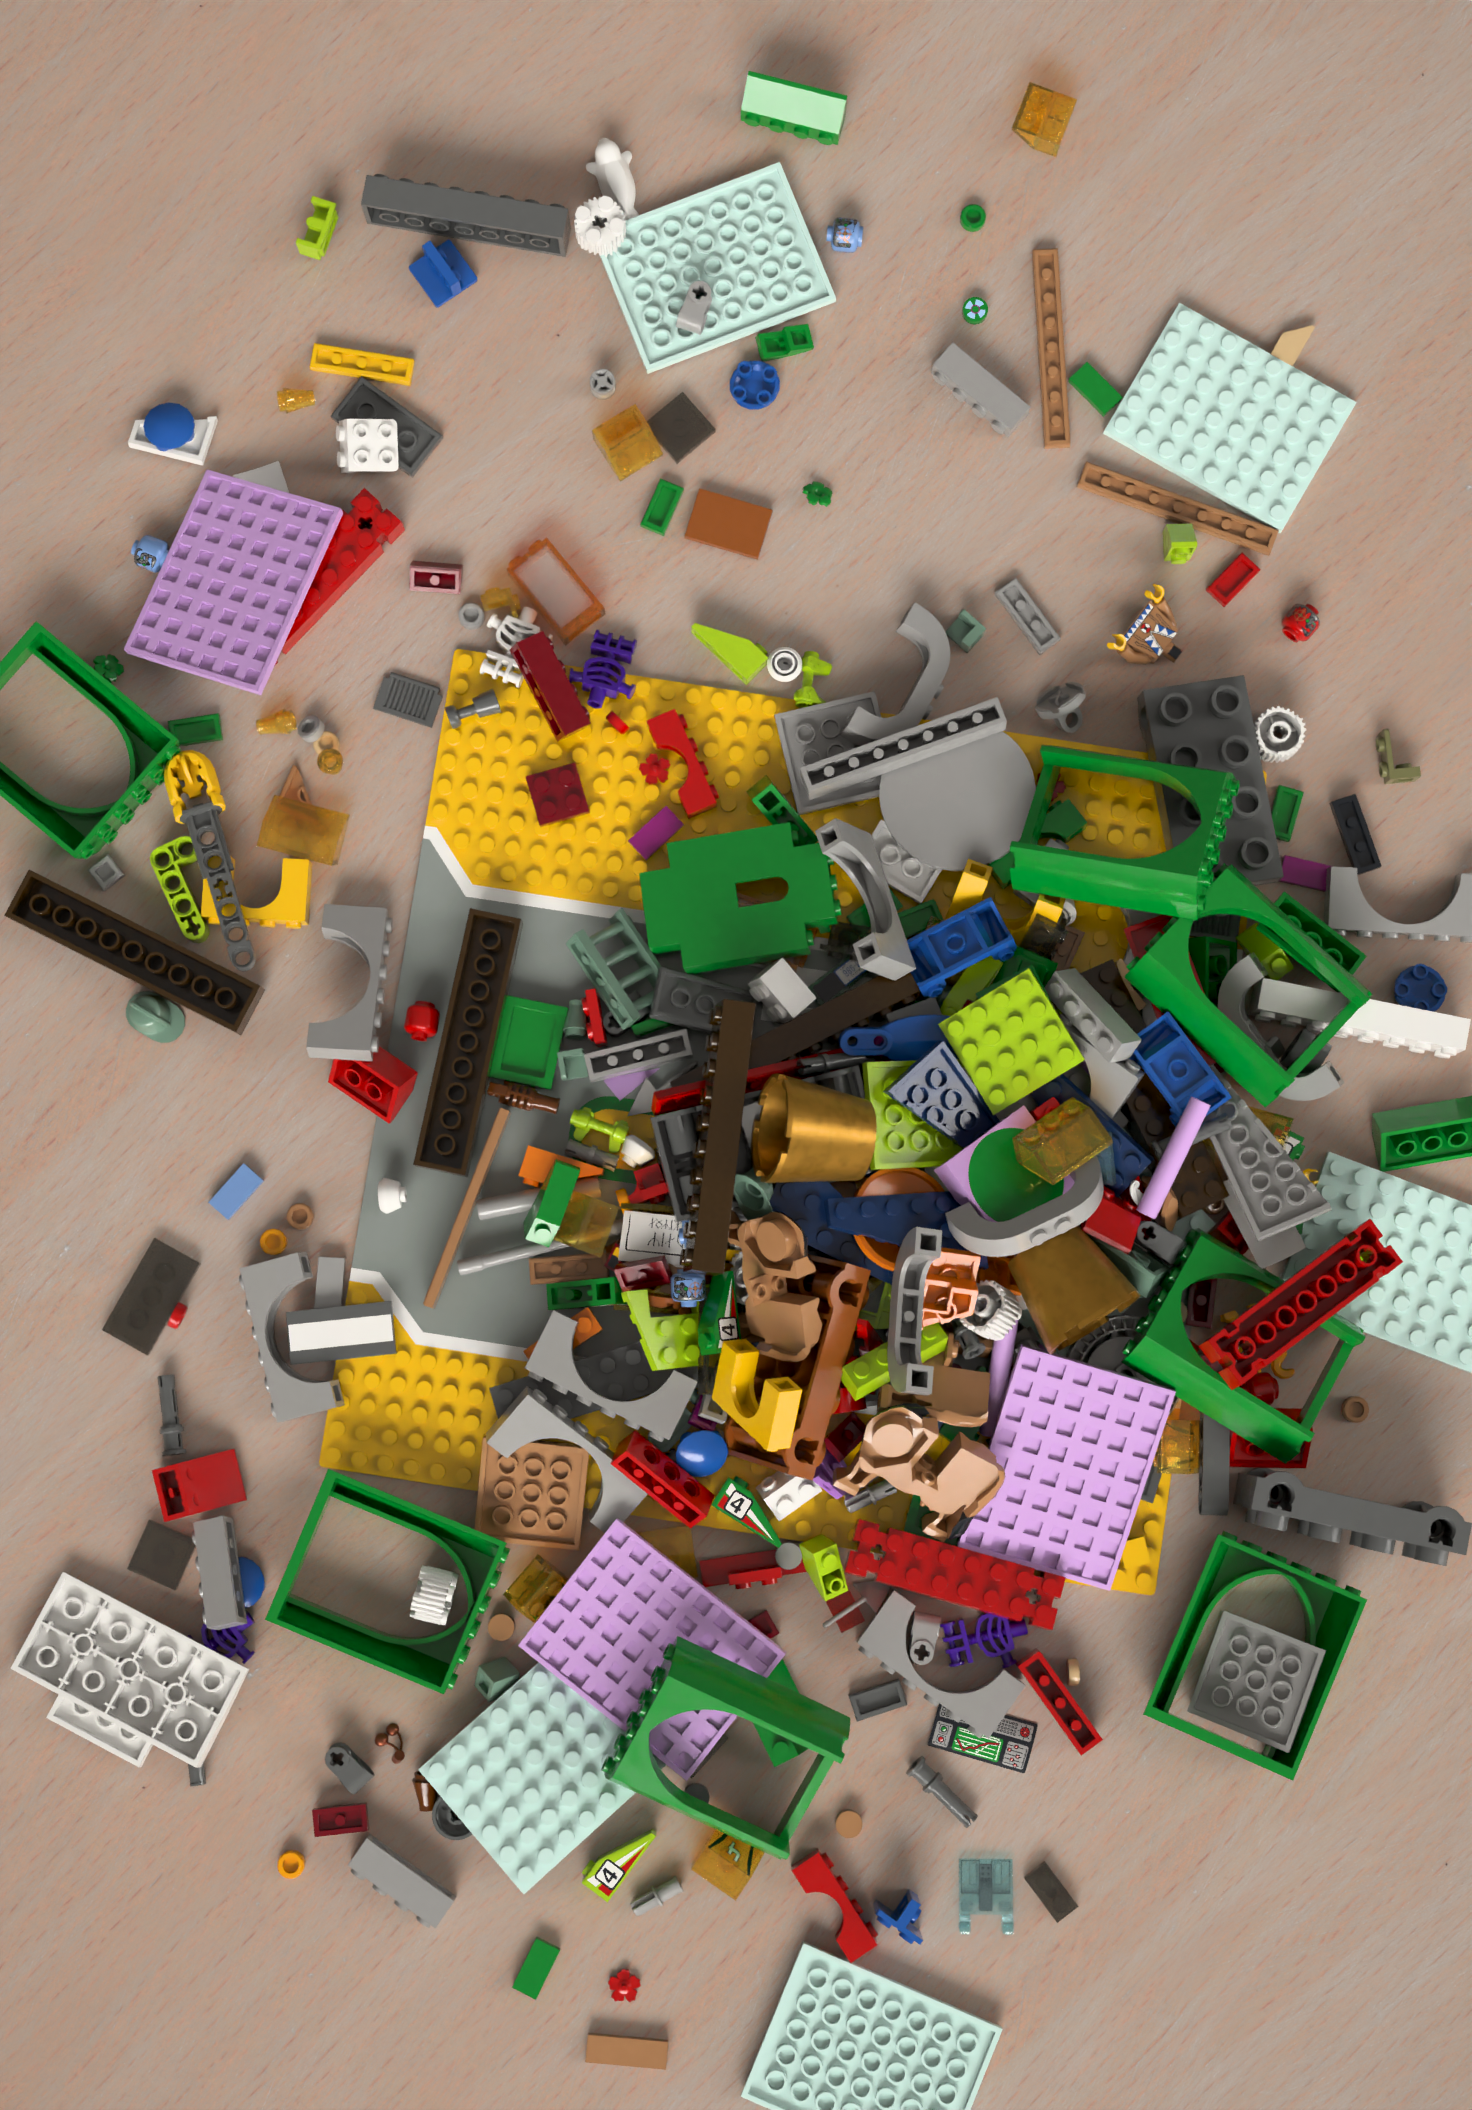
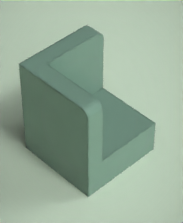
M962 609L958 618L946 630V635L968 653L984 636L986 628L965 609Z
M583 1048L557 1052L562 1081L589 1077Z
M502 1657L479 1665L474 1686L488 1702H492L519 1680L520 1673L506 1657Z

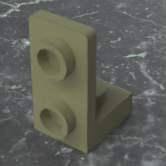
M1383 729L1378 734V737H1376V750L1381 752L1382 762L1379 763V774L1381 778L1384 777V784L1415 782L1421 777L1420 766L1412 767L1411 763L1396 765V769H1394L1389 729Z

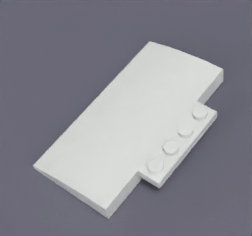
M62 1572L10 1668L59 1694L46 1717L47 1719L137 1767H142L152 1746L155 1745L196 1768L202 1766L249 1671L248 1668L66 1572Z

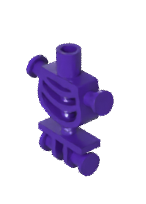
M596 630L593 642L591 643V654L601 657L588 659L584 664L583 672L574 671L573 668H570L569 676L570 683L573 681L582 682V690L590 692L587 701L589 706L597 709L602 708L605 696L616 699L620 692L627 695L628 699L632 698L636 685L632 684L630 686L625 683V669L617 661L631 664L632 655H634L637 645L636 639L629 641L625 639V636L620 635L619 640L613 639V633L609 632L606 635L600 633V630Z
M245 1610L247 1624L221 1629L222 1631L220 1632L219 1630L211 1629L213 1634L211 1639L209 1638L207 1625L204 1623L201 1628L203 1645L227 1658H231L237 1653L243 1659L242 1663L245 1664L255 1654L254 1651L250 1652L244 1646L248 1639L243 1633L245 1629L255 1623L253 1617ZM227 1639H229L231 1642H233V1643L236 1644L237 1646L235 1647V1646L229 1644L228 1642H226ZM221 1646L225 1650L230 1651V1653H223L216 1647Z
M982 1613L977 1617L974 1634L967 1635L962 1618L957 1619L960 1633L955 1634L953 1627L955 1621L940 1624L945 1635L942 1638L943 1642L949 1641L950 1648L945 1649L946 1654H949L951 1660L949 1667L965 1664V1661L961 1660L959 1652L965 1650L967 1662L973 1663L970 1645L976 1643L987 1656L992 1658L1001 1656L1004 1663L1002 1668L1012 1666L1017 1663V1660H1013L1010 1651L1015 1649L1013 1638L1028 1634L1024 1618L1019 1622H1009L1006 1618L989 1613ZM997 1617L996 1628L991 1629L993 1618ZM987 1618L986 1630L981 1632V1622ZM962 1638L963 1645L956 1646L954 1640ZM999 1638L1004 1647L1000 1649L994 1642V1639ZM989 1641L996 1651L987 1650L982 1642Z

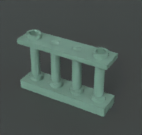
M621 908L609 919L611 923L609 927L590 937L582 929L576 932L566 942V945L621 1028L625 1030L641 1017L638 1011L652 1003L654 990L632 1002L624 989L647 977L655 989L658 969L661 965L635 928L631 917ZM618 934L626 947L606 958H602L595 945ZM632 955L640 968L617 980L609 967Z

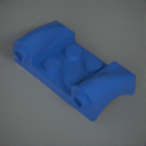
M991 897L907 940L916 969L911 971V974L922 995L931 998L937 997L943 992V988L946 986L944 979L989 956H992L994 960L1006 961L1014 955V951L1017 949L1014 938L1006 927Z
M1166 1012L1152 1024L1137 1033L1142 1041L1129 1059L1135 1061L1143 1068L1171 1106L1170 1112L1172 1115L1169 1116V1119L1175 1127L1191 1096L1211 1105L1206 1116L1232 1098L1169 1012Z

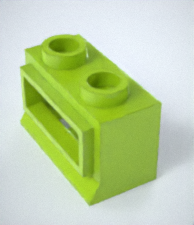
M312 196L311 203L315 211L313 216L308 217L306 220L308 230L304 240L297 238L296 245L300 254L321 260L322 256L325 257L339 217L335 210L336 203Z

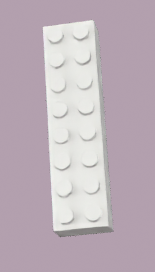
M1262 978L1254 984L1248 1015L1255 1016L1256 1021L1270 1023L1271 1020L1281 1021L1280 1025L1296 1028V1025L1307 1026L1306 1029L1310 1032L1320 1033L1350 1000L1342 993ZM1370 999L1352 1015L1334 1036L1347 1038L1348 1035L1357 1036V1040L1360 1042L1373 1043V1040L1382 1041L1383 1046L1390 1048H1399V1045L1409 1047L1411 1052L1424 1053L1427 1050L1435 1052L1434 1056L1450 1058V1055L1456 1056L1457 1053L1466 1050L1471 1019Z

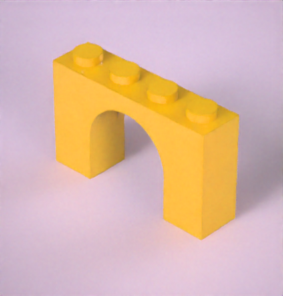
M219 856L211 857L208 861V866L213 869L218 868L222 863V858ZM230 856L234 867V870L231 871L232 878L234 881L235 859L232 856ZM283 858L281 888L275 900L261 908H248L241 905L247 926L250 925V922L260 923L261 927L269 928L275 927L276 923L286 924V928L301 929V925H309L313 865L309 859ZM203 879L201 917L208 920V924L220 925L208 881ZM222 880L219 881V886L216 888H219L223 898L228 897L225 891V886L228 884H225ZM226 904L222 909V914L227 917L232 916L236 911V906L234 904Z
M971 859L967 860L945 920L984 900V891L993 867ZM1039 894L1033 909L1026 916L1018 919L1002 918L1016 945L1043 956L1063 910L1066 898Z
M746 1339L723 1341L712 1399L765 1450L775 1452L778 1449L790 1448L802 1389L789 1377L765 1379L760 1405H758L754 1392V1376L760 1351Z

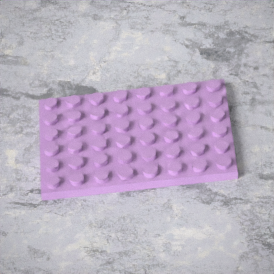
M206 470L124 647V651L136 657L262 695L340 522L343 511L336 506Z
M1021 1344L988 1445V1449L996 1456L997 1463L1005 1470L1006 1477L995 1497L973 1517L965 1533L958 1538L957 1546L1110 1591L1176 1391L1166 1386L1054 1353L1049 1354L1047 1351Z
M618 1518L612 1523L518 1645L624 1731L627 1729L626 1721L632 1711L636 1712L640 1705L638 1700L643 1689H649L652 1683L650 1678L657 1665L661 1667L664 1661L663 1653L669 1643L673 1644L677 1636L766 1678L786 1654L785 1650ZM693 1710L674 1715L650 1731L649 1741L652 1753L687 1781L737 1715L717 1710Z

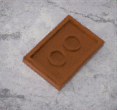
M699 488L685 533V539L758 560L773 510Z

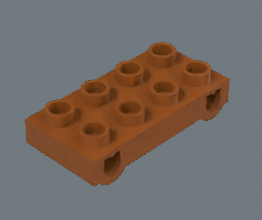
M808 1254L815 1265L816 1271L799 1279L786 1277L787 1292L819 1297L817 1311L822 1322L819 1340L810 1349L807 1357L799 1362L782 1361L759 1354L754 1376V1392L758 1405H760L765 1379L789 1377L802 1389L791 1446L786 1449H778L775 1452L767 1451L736 1423L731 1416H729L725 1424L724 1438L728 1446V1455L813 1481L816 1467L822 1463L825 1457L826 1444L824 1438L830 1417L837 1410L840 1403L839 1384L843 1373L842 1368L852 1357L855 1349L853 1334L859 1312L865 1307L869 1299V1286L867 1283L871 1270L846 1262Z

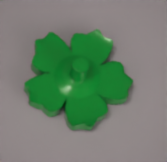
M815 481L803 487L802 493L807 494L806 498L809 504L816 505L819 502L820 505L826 507L830 505L833 494L830 488L824 487V484Z
M108 654L107 657L104 655L96 656L93 660V663L96 664L94 670L100 675H104V678L110 683L116 682L117 676L124 673L123 665L118 664L119 660L114 655Z

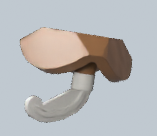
M1143 1175L1141 1177V1184L1145 1192L1152 1177ZM1134 1180L1130 1184V1195L1138 1206L1143 1194L1138 1189L1140 1186L1139 1181ZM1170 1188L1156 1219H1151L1172 1232L1178 1218V1200L1172 1188Z

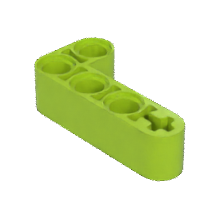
M182 836L154 849L150 854V862L182 933L193 943H203L209 936V927L206 920L201 917V909L182 870L183 867L196 862L197 858L194 847L191 854L182 855V848L186 844H192L191 837ZM162 855H169L170 860L168 864L159 866V858ZM173 878H179V887L173 890L169 889V882ZM190 901L191 907L189 911L180 913L179 907L181 903ZM192 919L193 922L199 927V934L194 935L193 933H191L194 931L192 924L188 920Z

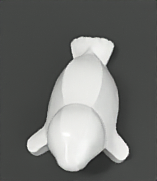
M602 138L598 141L595 149V162L587 163L586 169L596 176L602 195L611 197L613 203L616 202L617 206L620 205L626 221L639 216L638 212L634 209L636 189L629 169L632 154L630 151H625L621 154L615 142L608 138Z

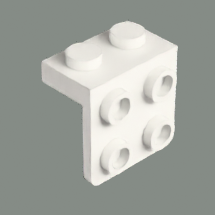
M344 419L339 421V425L336 427V439L340 441L337 465L341 467V473H354L357 471L393 472L398 469L397 423L395 420Z

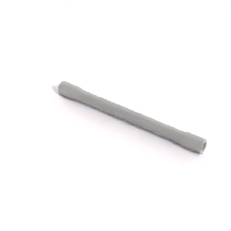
M623 1218L608 1224L556 1236L550 1247L533 1242L485 1255L457 1260L460 1275H465L491 1266L614 1235L619 1236L622 1232Z

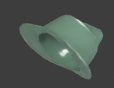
M143 991L135 994L127 1004L126 1018L128 1023L135 1030L150 1039L160 1043H170L183 1033L185 1017L182 1011L175 1004L151 991Z
M753 1168L744 1174H736L734 1195L740 1210L747 1220L773 1212L769 1202L773 1195L772 1183L761 1182V1176H756Z

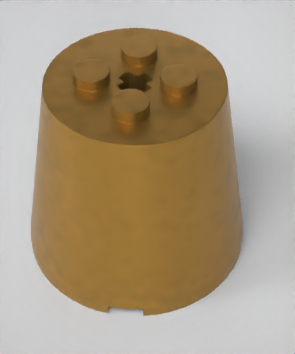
M783 1074L771 1075L764 1084L757 1102L758 1105H762L759 1120L754 1119L752 1127V1164L755 1175L761 1176L760 1181L765 1183L855 1181L862 1179L870 1166L875 1150L877 1126L876 1114L872 1103L860 1097Z
M1079 1225L1040 1245L1018 1253L1008 1263L1012 1276L1049 1354L1056 1352V1348L1060 1351L1110 1321L1107 1315L1116 1309L1119 1312L1124 1311L1141 1296L1137 1289L1094 1241L1082 1231Z

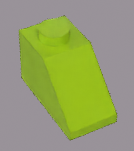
M1254 923L1238 935L1236 940L1247 956L1254 952L1269 973L1263 978L1279 980L1291 971L1294 966L1280 947L1256 929L1258 923Z

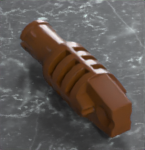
M504 1081L503 1085L490 1082L487 1090L489 1096L499 1098L498 1103L527 1111L534 1110L535 1108L554 1114L558 1112L560 1098L539 1094L535 1088Z

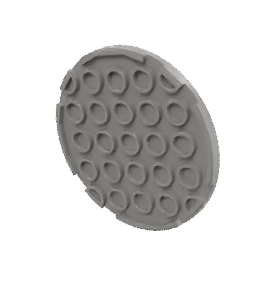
M1001 731L882 774L879 786V801L883 820L895 842L904 851L928 866L948 871H963L968 859L987 865L1008 854L1011 841L1019 842L1036 786L1033 771L1026 755L1010 736Z

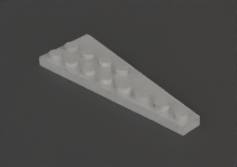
M1214 1065L1209 1066L1232 1098L1207 1115L1202 1123L1216 1118L1225 1112L1229 1116L1227 1120H1231L1232 1129L1210 1137V1140L1257 1241L1331 1211L1329 1202L1318 1192L1315 1185L1308 1180L1300 1170V1167L1284 1151L1281 1144L1261 1120L1254 1115L1246 1102L1231 1087L1227 1079L1220 1074Z

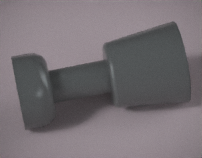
M493 688L472 699L473 704L458 710L453 705L445 707L452 728L460 727L461 719L474 714H478L479 718L501 713L502 711Z

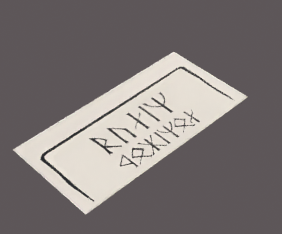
M624 1210L618 1260L631 1262L665 1255L669 1265L683 1268L684 1266L680 1265L681 1250L686 1248L679 1240V1228H682V1221L676 1222L675 1216Z

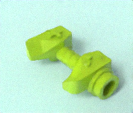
M806 651L801 658L802 671L804 672L802 688L794 693L795 705L798 708L826 703L812 687L814 675L827 676L832 669L830 663L819 659L817 652Z
M584 1107L582 1110L574 1109L570 1119V1124L576 1127L574 1132L576 1140L581 1142L590 1129L610 1135L609 1152L613 1153L620 1151L630 1128L624 1120L616 1121L614 1125L595 1119L594 1113L587 1107Z

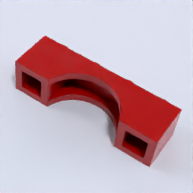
M672 709L647 720V727L657 749L673 751L680 755L687 764V779L678 790V797L687 818L690 819L716 808V799L719 798L714 784L709 785L705 776L709 775L704 761L699 762L695 755L698 752V748L693 737L689 739L687 737L685 729L688 728L683 714L678 715L676 710Z
M817 1848L793 1864L791 1871L806 1894L813 1892L827 1894L835 1899L841 1907L842 1922L835 1934V1938L850 1963H852L878 1945L875 1937L879 1934L871 1921L865 1923L860 1914L864 1911L856 1898L851 1900L845 1892L849 1887L841 1875L836 1877L831 1870L834 1864L826 1852L821 1854Z

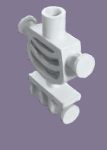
M523 607L518 619L507 615L504 621L497 618L498 615L495 613L490 617L487 627L497 629V646L505 655L488 650L486 653L487 659H484L481 665L480 674H490L495 680L498 676H502L503 683L512 682L516 684V687L520 688L524 677L510 649L517 642L540 632V627L533 625L537 616V612L534 609ZM549 634V638L551 639V641L553 639V635ZM503 637L509 643V645L506 644L501 638Z

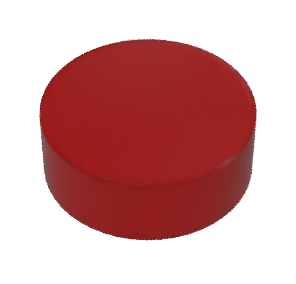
M612 710L607 714L605 719L621 735H624L630 729Z
M180 1302L177 1303L167 1326L175 1330L179 1328L187 1312V1305Z

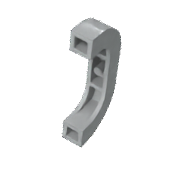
M915 602L906 612L896 632L909 639L919 649L922 657L920 674L897 715L882 718L869 713L859 706L852 712L840 736L854 744L862 746L917 726L921 719H927L933 709V706L930 705L932 699H937L944 688L941 682L946 675L950 663L948 637L935 616Z
M1252 952L1235 964L1226 974L1218 994V1009L1279 1066L1286 1070L1249 1019L1245 1010V997L1249 988L1269 974L1255 953ZM1328 1061L1314 1071L1299 1073L1294 1078L1295 1081L1288 1088L1286 1087L1279 1096L1297 1101L1314 1100L1333 1092L1344 1081L1332 1063Z
M1088 1145L1065 1156L1068 1173L1075 1182L1072 1188L1065 1194L1004 1222H992L983 1219L968 1202L945 1213L949 1231L956 1241L967 1250L989 1257L1015 1255L1067 1232L1087 1220L1096 1211L1102 1200L1104 1185L1097 1155Z
M922 1227L911 1229L905 1236L896 1259L891 1289L887 1361L891 1384L900 1393L925 1396L932 1394L934 1366L922 1364L921 1332L925 1280L931 1263L941 1257L942 1230Z

